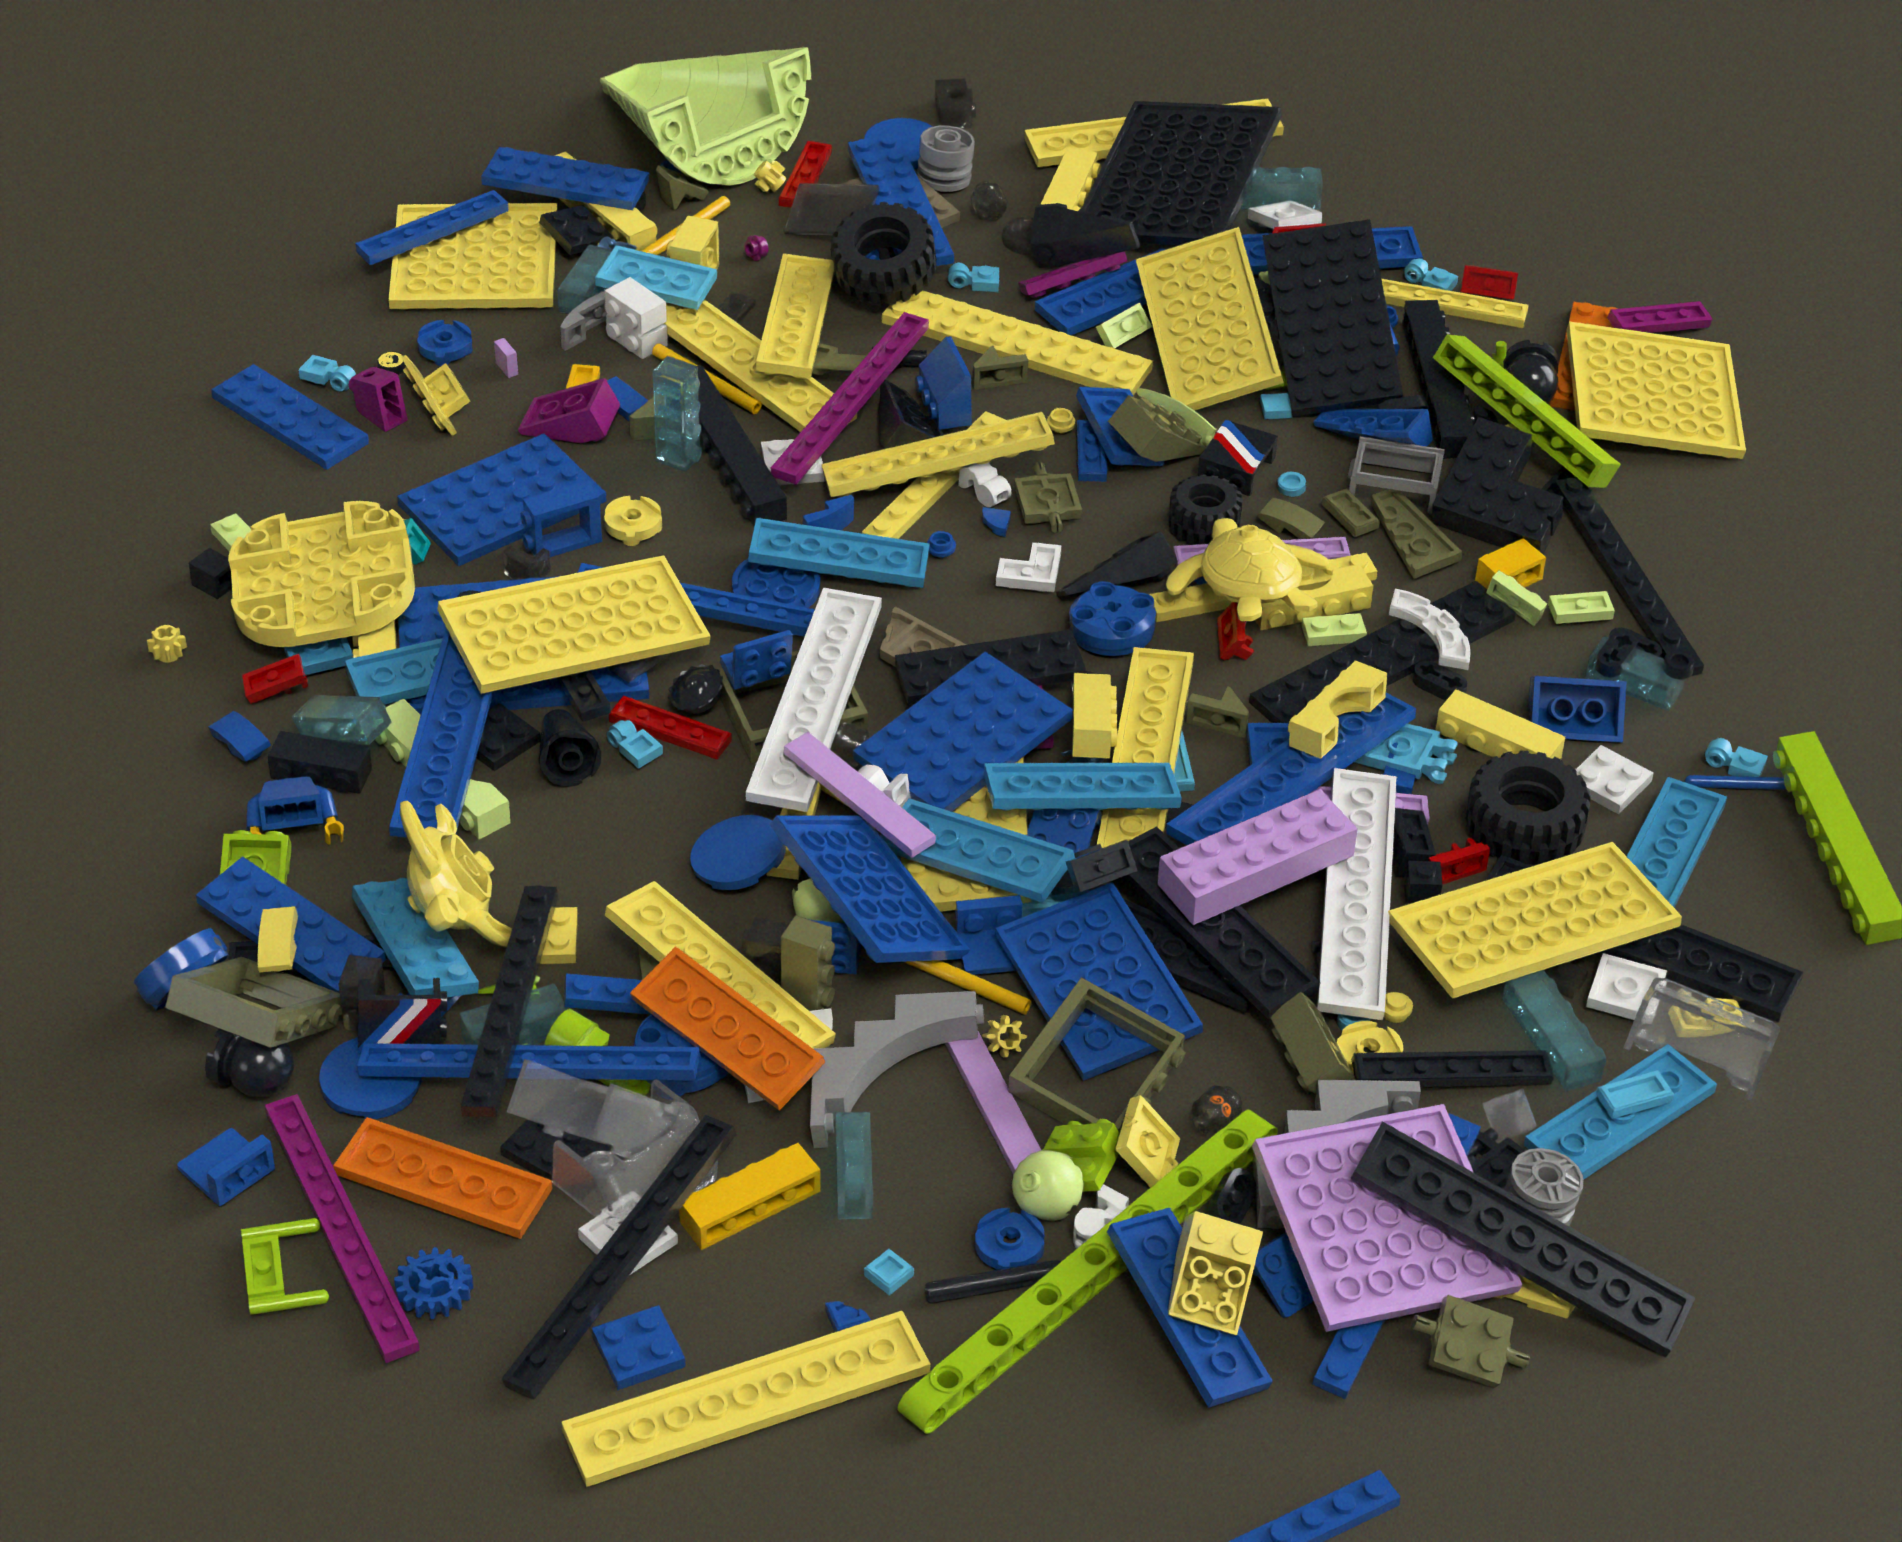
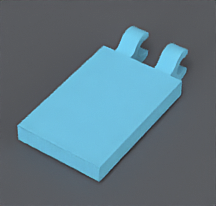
M1406 724L1354 761V763L1385 770V767L1388 766L1414 774L1417 779H1420L1423 773L1432 782L1443 784L1447 777V773L1444 772L1447 764L1452 765L1457 758V754L1454 751L1458 742L1453 739L1440 738L1439 731ZM1398 743L1397 748H1394L1392 744ZM1389 751L1394 754L1393 759L1388 758Z

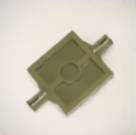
M1038 462L1033 465L1035 475L1015 478L1014 488L1025 524L1049 521L1052 532L1056 533L1058 530V533H1060L1064 529L1061 520L1082 518V507L1071 473H1047L1045 464L1040 462L1039 467Z
M1446 1295L1442 1299L1440 1313L1435 1321L1417 1314L1412 1320V1330H1417L1431 1336L1432 1350L1428 1364L1430 1366L1496 1388L1501 1383L1503 1368L1507 1362L1523 1369L1529 1364V1354L1511 1349L1510 1347L1513 1317L1451 1295Z

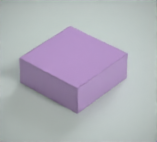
M505 338L494 341L495 360L498 367L508 378L518 375L517 352Z

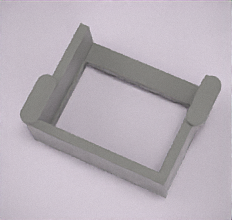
M1360 436L1356 458L1351 460L1348 478L1351 479L1349 491L1355 496L1357 484L1430 495L1428 514L1433 516V503L1438 495L1445 449ZM1362 463L1432 473L1431 482H1424L1360 471Z

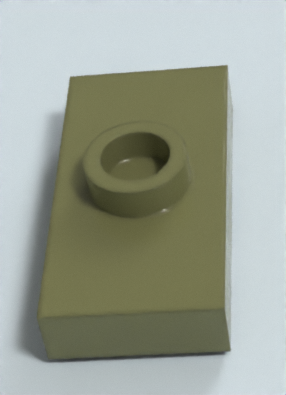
M1347 488L1323 497L1322 505L1354 537L1379 528L1380 520Z

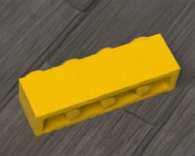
M799 1143L780 1149L775 1154L757 1163H751L728 1177L720 1178L715 1183L697 1192H692L679 1209L680 1224L697 1246L703 1250L819 1193L820 1168Z

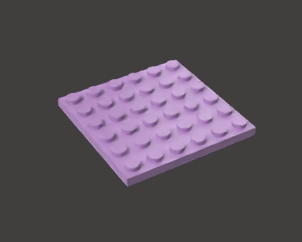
M1444 1104L1255 1139L1252 1148L1326 1332L1441 1308L1442 1299L1446 1295L1472 1302L1516 1293L1523 1286L1518 1273L1351 1179L1382 1121L1473 1172Z

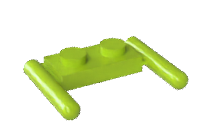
M311 1218L241 1229L250 1315L328 1302L329 1294L325 1289L285 1295L278 1238L317 1232L320 1229L318 1219Z

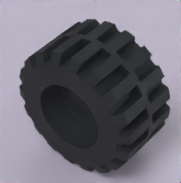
M1206 475L1190 476L1188 480L1182 479L1178 482V485L1172 488L1168 518L1170 531L1173 535H1177V539L1186 541L1188 545L1210 544L1213 540L1212 529L1216 520L1222 518L1233 519L1237 526L1240 527L1243 502L1241 491L1237 490L1236 485L1229 484L1228 480L1219 479L1218 476L1214 475L1212 477Z

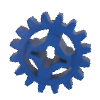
M433 1247L431 1254L428 1255L423 1250H419V1258L414 1259L408 1256L406 1257L407 1266H398L397 1268L398 1276L394 1277L397 1299L399 1302L404 1303V1310L406 1312L415 1308L416 1317L420 1318L424 1312H429L431 1319H435L437 1312H442L445 1317H448L449 1308L453 1307L461 1310V1300L469 1301L471 1298L470 1290L473 1289L470 1264H464L462 1255L452 1258L451 1249H447L444 1254H439L438 1248Z

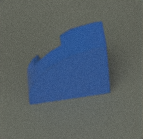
M983 507L982 522L990 527L994 534L1006 537L1011 520V511Z
M840 1301L825 1303L826 1314L835 1332L871 1321L868 1314L862 1309L857 1310L844 1305V1302Z

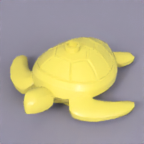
M1222 518L1214 522L1212 529L1213 540L1207 546L1204 553L1194 555L1180 563L1168 576L1166 582L1169 594L1178 595L1192 581L1203 576L1211 588L1222 593L1228 600L1238 602L1237 613L1240 621H1254L1262 615L1261 603H1272L1279 599L1285 601L1295 611H1311L1316 609L1318 602L1297 588L1302 581L1301 566L1324 570L1329 568L1330 561L1311 549L1285 544L1274 534L1267 530L1259 529L1255 525L1238 527L1233 519Z
M409 801L401 802L400 815L402 825L412 847L407 867V880L411 893L408 897V902L417 913L423 912L426 922L436 932L448 928L458 930L472 928L492 944L507 948L512 928L500 923L488 913L489 898L491 897L492 880L489 874L494 870L489 859L481 851L473 854L463 840L456 835V822L444 805L439 804L435 806L437 829L434 827L424 829L412 804Z

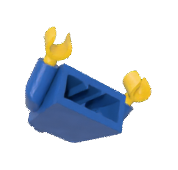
M310 777L285 778L265 782L262 791L248 801L247 830L252 834H261L259 832L261 830L327 822L325 825V842L328 845L331 844V834H338L341 842L344 840V826L341 822L336 821L338 814L332 793L326 788L315 785Z

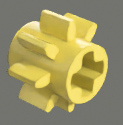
M765 160L754 173V176L758 179L755 185L763 192H768L769 189L773 192L777 191L786 180V177L782 174L785 168L777 161L773 160L770 164Z
M162 625L151 632L152 639H148L147 644L148 650L153 653L155 660L159 659L161 662L170 663L183 656L182 649L187 648L186 638L180 634L179 628L171 625Z
M1008 1015L1001 1016V1023L992 1020L988 1021L991 1028L988 1033L983 1034V1037L988 1038L991 1043L988 1047L989 1051L995 1052L1000 1048L1001 1057H1008L1009 1050L1011 1049L1016 1052L1022 1051L1019 1044L1021 1039L1027 1038V1035L1021 1034L1019 1027L1022 1025L1021 1021L1016 1020L1010 1024ZM1009 1032V1039L1000 1040V1034Z

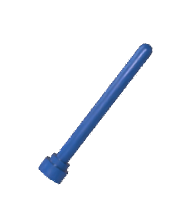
M1689 775L1685 778V783L1700 788L1787 790L1784 777Z

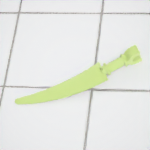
M1137 389V395L1144 397L1154 405L1159 404L1163 406L1169 413L1175 411L1186 420L1184 425L1195 430L1202 437L1200 442L1205 447L1208 446L1215 435L1216 429L1205 418L1182 402L1165 394L1148 389Z

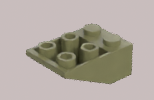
M1128 395L1108 420L1140 456L1154 462L1199 455L1206 449L1200 442L1202 437L1195 430L1184 425L1186 420L1175 411L1169 413L1168 410L1159 404L1154 406L1144 397H1141L1139 400Z

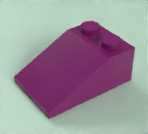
M606 378L598 379L534 398L518 431L522 435L536 437L545 434L550 439L584 443L591 440L596 442L607 435L621 404Z

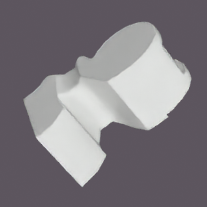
M974 463L960 469L958 486L968 488L974 485L977 499L984 506L993 507L1011 497V487L1008 481L1003 476H998L997 469L992 467L990 463Z
M864 765L858 771V773L900 807H903L909 798L911 799L908 774H899L889 783L883 770L876 765Z
M1103 1184L1100 1191L1096 1192L1095 1208H1083L1075 1217L1073 1233L1075 1248H1079L1126 1209L1129 1204V1198Z

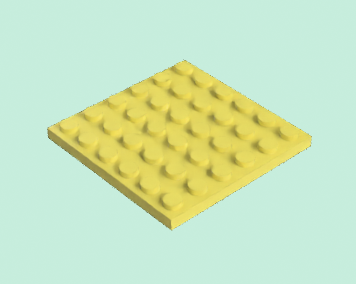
M557 203L508 204L509 211L495 218L487 219L474 226L464 228L451 235L441 237L428 244L393 256L388 300L389 309H515L519 307H553L556 240L539 224L541 214L558 211ZM456 204L398 205L396 227Z
M1569 321L1566 331L1577 429L1588 438L1723 456L1725 458H1744L1746 446L1730 344Z

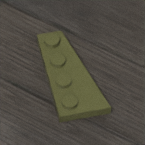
M1387 489L1371 496L1372 508L1413 579L1461 561L1462 551L1399 490Z

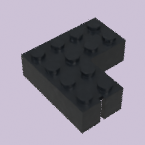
M1478 417L1433 503V524L1501 548L1524 538L1539 552L1544 554L1550 542V536H1553L1563 517V496L1518 482L1531 456L1532 435Z

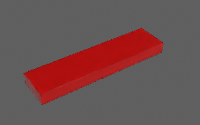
M807 141L779 197V206L800 210L805 209L832 154L831 144Z
M624 695L609 714V722L615 724L620 720H630L636 727L637 732L644 729L654 738L716 760L719 759L732 741V733Z

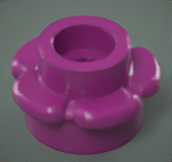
M749 236L744 245L745 253L747 256L752 257L754 261H759L761 257H765L768 253L766 239L763 236Z

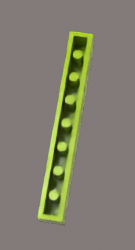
M1446 335L1433 356L1438 363L1520 431L1531 434L1532 441L1588 487H1607L1621 465L1618 461L1468 338L1458 335Z
M1815 731L1779 737L1777 750L1773 752L1775 767L1781 770L1784 776L1785 787L1788 792H1792L1795 798L1796 810L1799 815H1803L1806 821L1808 835L1810 838H1814L1821 861H1825L1827 864L1830 880L1833 885H1837L1841 893L1842 905L1845 909L1849 910L1852 916L1855 932L1860 933L1865 945L1901 939L1902 906Z

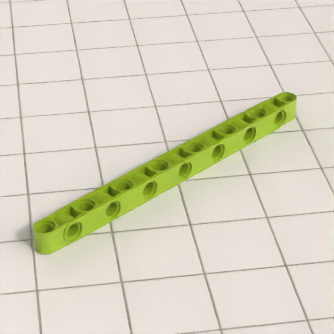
M1250 1109L1242 1112L937 1364L932 1371L903 1395L898 1404V1412L926 1434L936 1430L1128 1269L1107 1233L1112 1223L1169 1207L1179 1224L1183 1223L1186 1216L1197 1211L1213 1197L1222 1177L1226 1173L1236 1168L1246 1169L1253 1163L1254 1150L1252 1145L1255 1139L1275 1136L1278 1133V1129Z

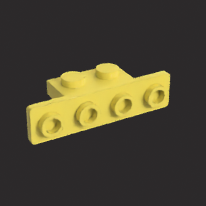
M407 355L403 356L402 360L406 365L403 371L412 383L416 381L412 386L422 399L426 398L422 402L432 415L436 414L432 419L441 431L446 428L454 436L457 431L448 417L468 404L470 399L452 370L445 363L426 378H423L420 371Z

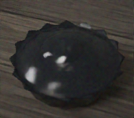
M701 664L698 667L691 666L688 671H681L680 676L673 679V685L668 689L670 692L668 699L671 701V706L692 714L702 713L712 708L721 696L723 676L720 675V669H715L713 665L705 666Z

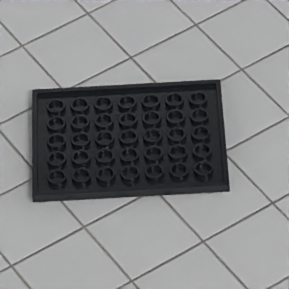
M1134 101L1081 209L1088 210L1090 215L1098 217L1107 215L1132 222L1139 243L1183 245L1230 230L1282 117L1281 107Z

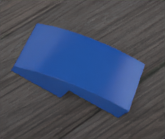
M851 494L825 501V510L804 515L803 525L835 530L844 529L854 520V497Z
M235 711L208 726L213 737L226 743L231 754L245 762L258 758L265 749L271 746L270 741L259 729Z

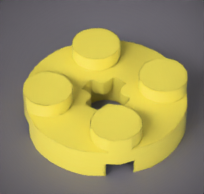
M623 496L607 505L604 527L611 536L623 540L625 545L635 546L640 541L646 540L662 530L661 508L655 501L647 497L640 496V500H631L630 496Z
M1359 1021L1346 1026L1342 1030V1035L1337 1040V1044L1353 1074L1351 1058L1354 1053H1367L1364 1051L1365 1047H1368L1371 1051L1375 1050V1053L1403 1052V1042L1400 1036L1388 1026L1387 1031L1377 1027V1022Z

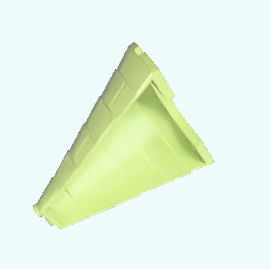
M808 47L640 63L600 78V83L604 93L610 95L621 106L625 113L631 117L634 123L674 167L685 175L704 183L735 185L755 179L754 173L765 160L771 164L781 152H787L793 144L802 126L808 107L809 98L805 97L806 80H811V67Z

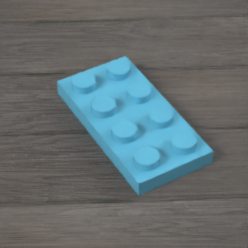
M616 245L595 276L596 286L610 288L631 277L665 300L666 303L698 310L717 279V269Z

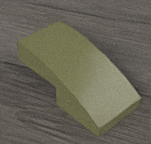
M1272 498L1257 515L1259 519L1279 534L1286 528L1299 539H1313L1325 524L1324 521L1309 511L1277 498Z

